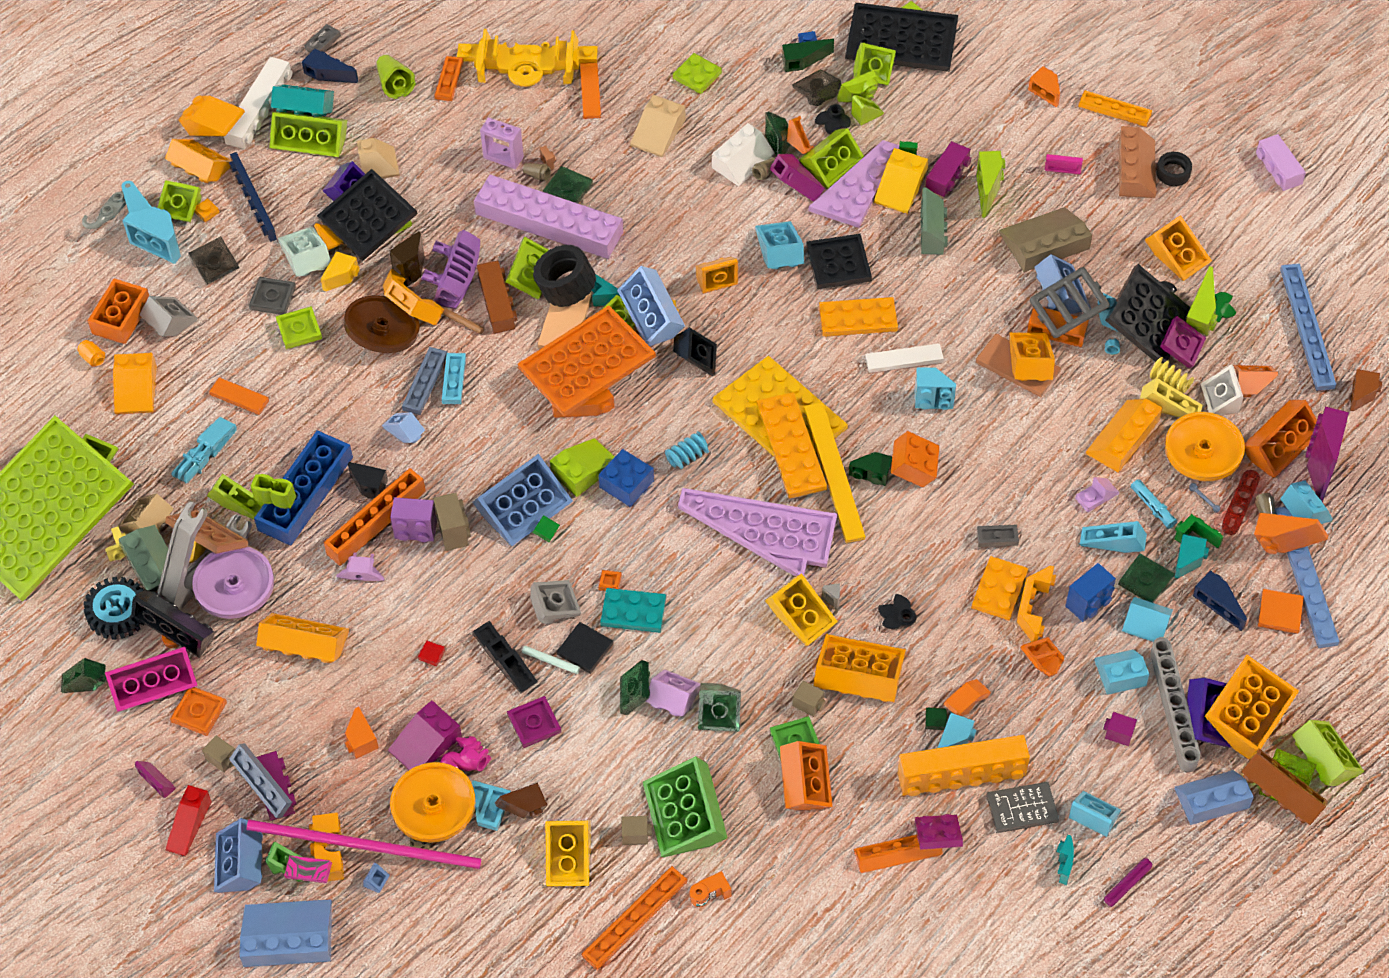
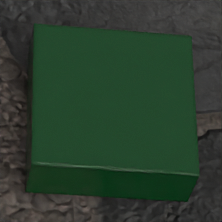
M926 707L925 729L944 730L947 722V709Z

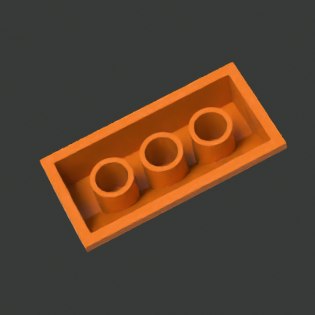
M1289 400L1245 442V453L1250 462L1272 478H1275L1309 445L1317 419L1306 400Z

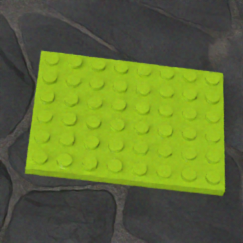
M55 415L0 471V582L21 601H24L134 485L131 480Z

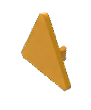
M315 223L314 227L328 250L344 244L327 226Z

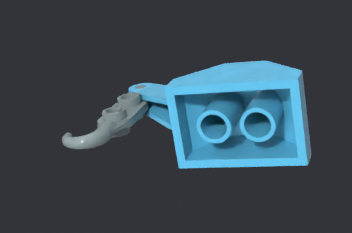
M132 181L122 183V191L116 192L100 209L99 217L94 223H87V215H84L82 218L84 227L87 229H97L108 220H112L127 204L129 213L122 221L130 244L174 264L181 257L170 213L164 209L151 207Z

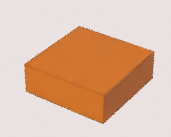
M602 570L598 590L606 591V588L619 589L622 572Z

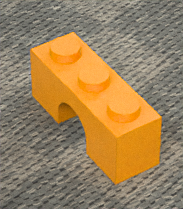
M338 812L312 816L313 824H309V830L341 835ZM315 841L310 843L311 856H315V859L330 860L332 862L327 882L344 880L341 852L327 851L326 847L329 845L327 843Z

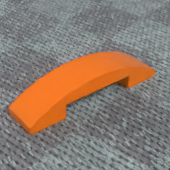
M598 62L580 63L583 119L601 118Z

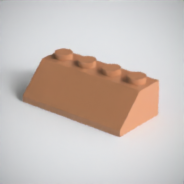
M1121 126L1118 140L1119 196L1156 198L1155 140L1140 127Z

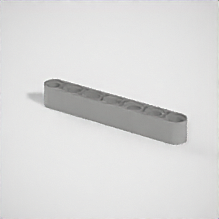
M1159 637L1153 642L1150 657L1178 765L1185 772H1193L1196 770L1200 759L1198 743L1194 737L1191 717L1171 642L1167 638Z

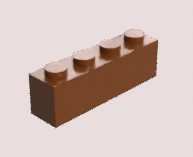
M498 260L478 264V278L493 334L514 330L515 322L518 319L516 311L511 309L514 305L512 296L507 294L510 292L509 285L503 279L506 278L504 267H500Z
M1260 748L1253 754L1241 771L1244 774L1243 777L1248 782L1255 783L1261 787L1260 790L1266 796L1274 797L1283 809L1292 811L1301 823L1311 825L1327 806L1328 801Z

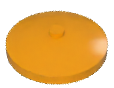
M1195 412L1180 417L1169 428L1165 440V452L1171 465L1181 474L1199 481H1216L1228 477L1240 466L1245 451L1244 439L1239 429L1228 419L1209 412Z
M439 762L421 764L407 771L395 784L390 798L391 813L397 827L408 837L428 843L444 841L460 833L470 822L476 805L474 789L469 778L458 768Z

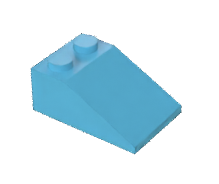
M791 221L755 226L762 256L767 268L779 269L783 266L796 267L799 264H804V245Z

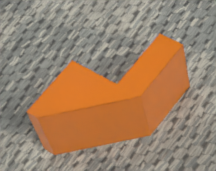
M978 679L962 685L943 704L953 714L964 716L969 714L976 702L987 699L991 692Z

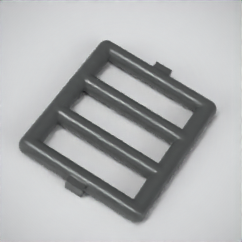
M1084 267L1079 268L1030 298V303L1038 313L1040 322L1046 325L1054 338L1062 336L1110 306L1101 292V286L1097 281L1093 280ZM1081 276L1100 303L1091 310L1072 283V281ZM1066 286L1084 313L1073 319L1055 292ZM1047 296L1051 298L1067 324L1058 329L1039 302Z

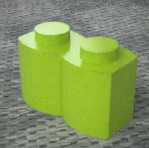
M256 474L251 483L253 497L257 502L263 504L273 503L275 506L284 509L292 507L296 494L293 483L286 479H273L266 474Z

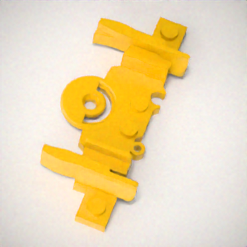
M484 29L483 38L480 39L479 44L458 43L457 57L463 58V61L474 62V67L477 70V79L481 83H486L485 69H495L499 73L508 74L512 83L522 87L535 85L542 79L543 75H550L555 71L565 70L563 76L564 85L572 83L574 70H579L580 63L597 62L598 46H578L579 41L575 30H571L570 43L559 41V36H556L555 45L551 48L548 42H543L541 47L538 45H519L515 42V46L509 48L507 47V42L499 44L498 35H495V39H491L487 29Z

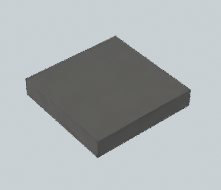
M259 277L249 309L279 315L286 314L296 288L295 282Z

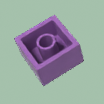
M394 497L390 518L395 539L434 542L437 527L434 500Z

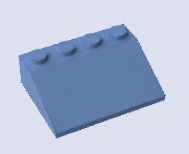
M537 454L472 503L483 518L512 547L534 531L543 515L550 519L572 503L573 500L541 456Z
M332 900L245 905L240 934V959L243 967L331 962Z

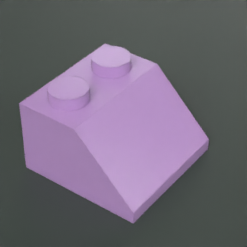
M664 669L651 679L645 702L650 703L654 708L668 710L671 715L683 716L690 710L702 684Z

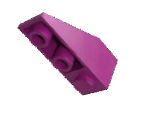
M778 154L770 167V170L781 181L813 202L820 197L825 189L793 154Z

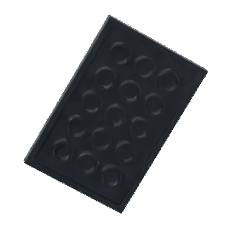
M855 2L845 59L855 60L860 44L865 43L896 50L893 65L950 72L958 15Z

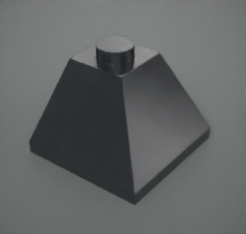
M690 327L674 337L673 352L709 375H715L717 344Z

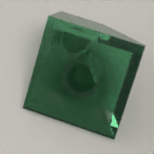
M769 111L765 112V137L776 157L778 154H786L791 145L787 142L788 123L785 118Z
M700 683L698 730L740 732L741 690L723 684Z

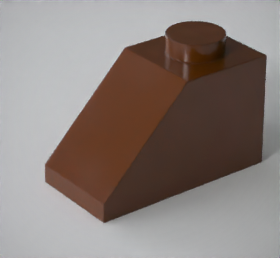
M538 782L501 795L495 802L496 807L523 819L530 816L532 819L541 816L544 809L548 806Z

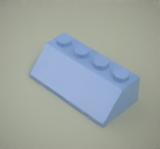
M640 266L617 290L641 338L649 346L674 338L685 327L656 270Z

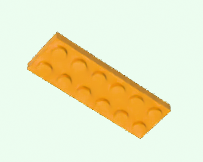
M794 392L757 400V408L788 498L827 490L826 481Z

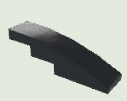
M490 620L472 632L485 652L520 694L538 683L516 650L512 649L503 635L497 632Z

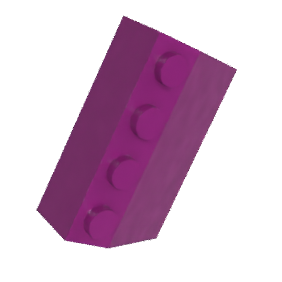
M1326 406L1323 414H1318L1305 454V458H1308L1307 469L1315 494L1322 503L1338 460L1349 412Z

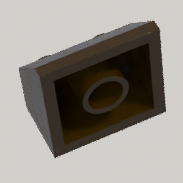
M418 231L389 250L392 269L406 279L404 282L406 287L415 283L422 276L425 255L422 236Z

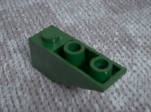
M834 38L783 44L782 60L785 72L804 70L834 52Z

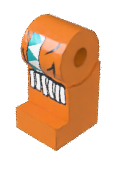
M722 871L695 883L689 891L691 903L696 907H704L708 901L721 895L724 900L732 897L731 887Z

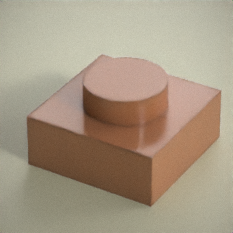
M546 145L540 147L542 163L547 164L551 170H554V162L556 161L554 153L549 151Z

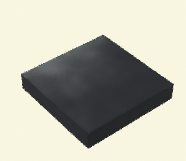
M579 622L559 647L557 655L591 674L614 643L610 638Z

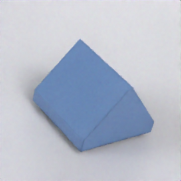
M374 863L364 879L363 887L380 893L390 875L377 863Z

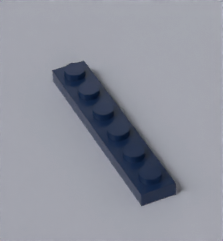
M237 152L230 154V169L232 173L236 172V181L238 185L242 184L241 190L244 197L249 198L247 201L251 211L255 210L256 212L254 217L256 222L262 225L260 228L263 236H267L270 242L277 240L272 222Z

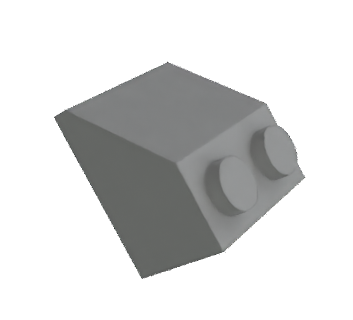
M149 296L140 313L145 322L156 329L157 333L162 337L177 336L198 319L175 297Z

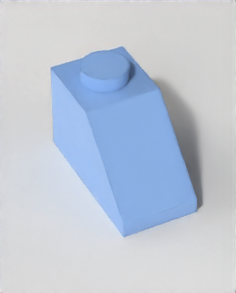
M412 412L395 413L382 425L385 430L403 443L417 442L425 431Z

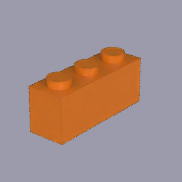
M1033 307L1027 333H1047L1049 340L1082 348L1089 320L1062 336L1054 338L1046 325L1040 322L1038 313ZM1043 307L1057 329L1067 324L1059 311ZM1071 315V316L1073 317V319L1079 317V316Z

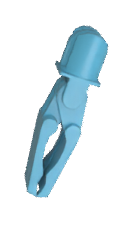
M219 417L197 438L199 445L190 449L187 454L183 453L184 459L172 471L171 475L188 484L197 473L202 474L201 470L208 463L209 456L216 457L237 431V426Z

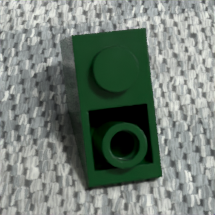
M873 452L850 461L849 476L872 482L875 485L886 486L891 474L892 456Z

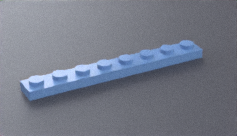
M1300 263L1281 265V275L1316 391L1335 389V378Z
M1286 507L1275 508L1276 515L1293 516ZM1308 546L1287 552L1300 595L1304 596L1303 604L1318 649L1338 646L1340 641Z

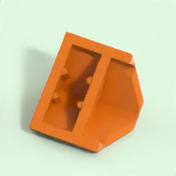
M798 116L789 120L787 142L802 154H805L813 149L814 146H810L800 122L802 118Z
M1049 637L1023 644L1020 647L1033 665L1048 677L1058 673L1065 658Z

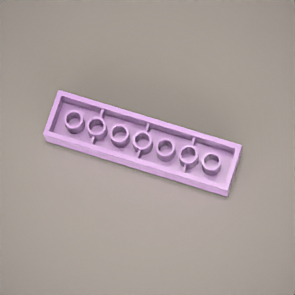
M493 175L488 176L474 199L476 215L562 244L578 246L583 251L609 259L623 234V218Z

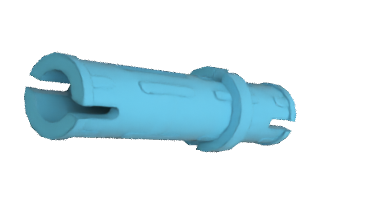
M1140 479L1135 480L1130 488L1153 511L1152 514L1155 518H1159L1167 529L1174 527L1177 519L1167 510V506L1162 504Z

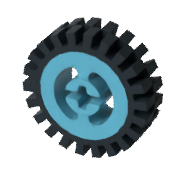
M112 577L113 582L109 583L107 578L104 579L105 585L102 586L98 582L96 584L97 590L93 587L89 590L91 595H86V601L83 604L85 608L84 614L91 630H95L98 636L102 634L103 638L108 639L109 635H111L112 640H116L117 635H120V638L124 639V633L128 632L129 636L134 635L133 629L138 632L141 629L139 624L145 625L131 616L133 597L144 589L137 582L134 584L132 579H129L127 582L125 577H121L120 581H118L117 577Z

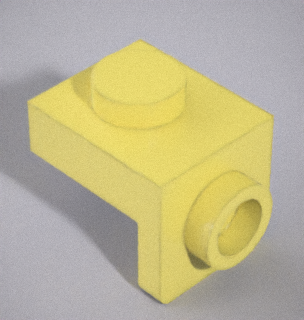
M117 526L111 529L116 545L105 549L109 561L120 560L125 557L119 545V538L126 534L125 532L121 533Z

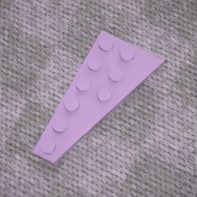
M882 140L809 206V211L860 228L875 199L890 155L894 148L899 149V145Z

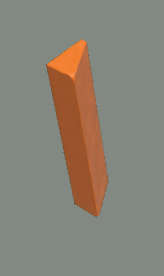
M916 834L855 848L854 854L860 872L865 873L943 854L942 848L920 850Z

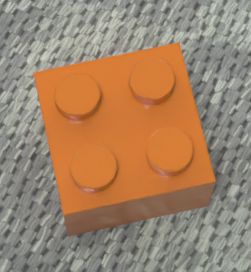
M906 431L894 440L891 474L922 488L937 478L940 445Z

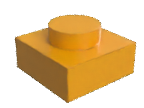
M208 198L196 205L194 211L204 222L220 213L219 208Z

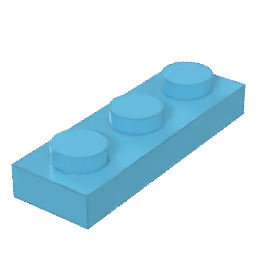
M447 353L442 404L462 403L466 353Z

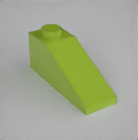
M223 473L207 494V497L222 507L253 520L264 505L254 499L253 493Z

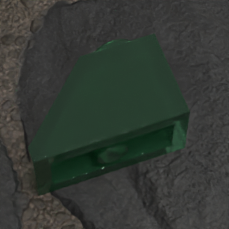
M83 658L62 674L61 692L94 691L106 681V665Z

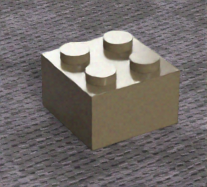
M456 492L433 498L445 551L469 546L468 538L471 537L468 518L464 512L463 500H458Z

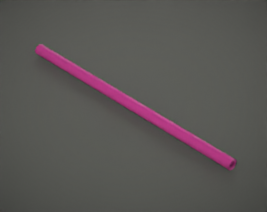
M248 820L246 829L480 869L482 860L481 858L255 820Z

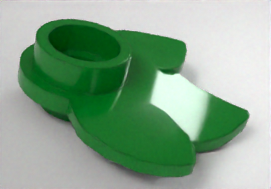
M1219 292L1215 294L1216 315H1218L1217 323L1221 321L1222 317L1231 318L1236 315L1235 309L1229 304L1233 298L1229 293Z

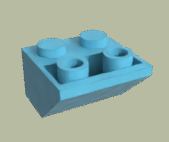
M917 367L915 408L924 410L953 409L956 383L937 368Z

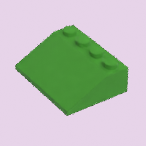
M695 756L643 781L661 857L664 858L710 847L728 838L709 766L706 762Z

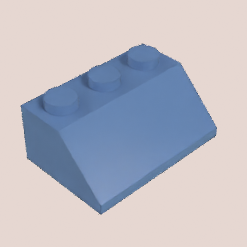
M1052 254L1034 267L1037 273L1036 277L1043 287L1042 290L1076 271L1074 265ZM1077 278L1072 283L1091 309L1081 282ZM1066 286L1055 291L1070 314L1082 312ZM1047 296L1049 309L1059 311L1051 298Z
M1234 770L1174 788L1190 825L1249 809L1254 798L1246 779Z
M240 818L216 833L214 892L248 891L261 883L263 835L261 832L246 830L248 823L246 819Z

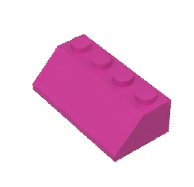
M186 647L105 672L117 712L198 686Z

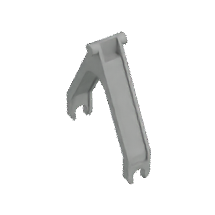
M194 502L186 504L174 525L157 592L163 600L168 603H174L179 610L194 596L192 580L197 566L207 555L212 553L211 550L207 549L188 568L196 534L207 517V510L201 508L198 516L192 518L191 510L196 504ZM233 515L226 528L246 539L252 528L251 522L247 521L244 528L238 530L237 523L242 516Z

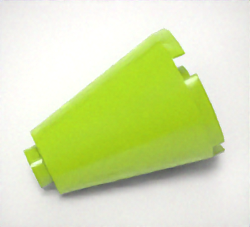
M382 55L377 59L376 66L381 87L389 98L398 99L400 96L405 97L413 91L416 81L411 69L390 55Z

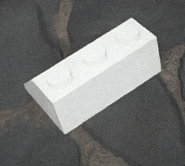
M747 123L712 153V168L739 187L753 175L752 168L756 163L775 156V153L762 132Z

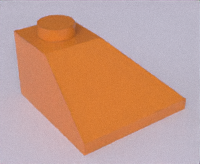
M1233 365L1243 397H1251L1252 394H1258L1278 376V372L1272 366Z

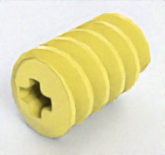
M1160 357L1152 367L1150 378L1152 380L1158 378L1178 391L1185 393L1192 385L1194 377L1187 380L1188 373L1181 376L1182 369H1178L1175 372V365L1173 364L1168 368L1169 361L1167 360L1162 364L1163 357Z

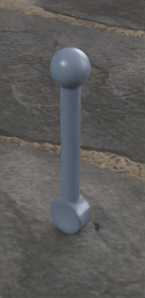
M1191 483L1189 490L1196 492L1213 508L1214 512L1218 513L1220 506L1215 505L1197 489V484Z

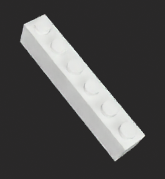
M273 57L268 59L241 102L239 108L244 109L245 113L228 134L224 136L225 144L245 150L248 144L252 142L254 134L260 129L262 121L269 114L272 86L286 84L292 77L289 62Z

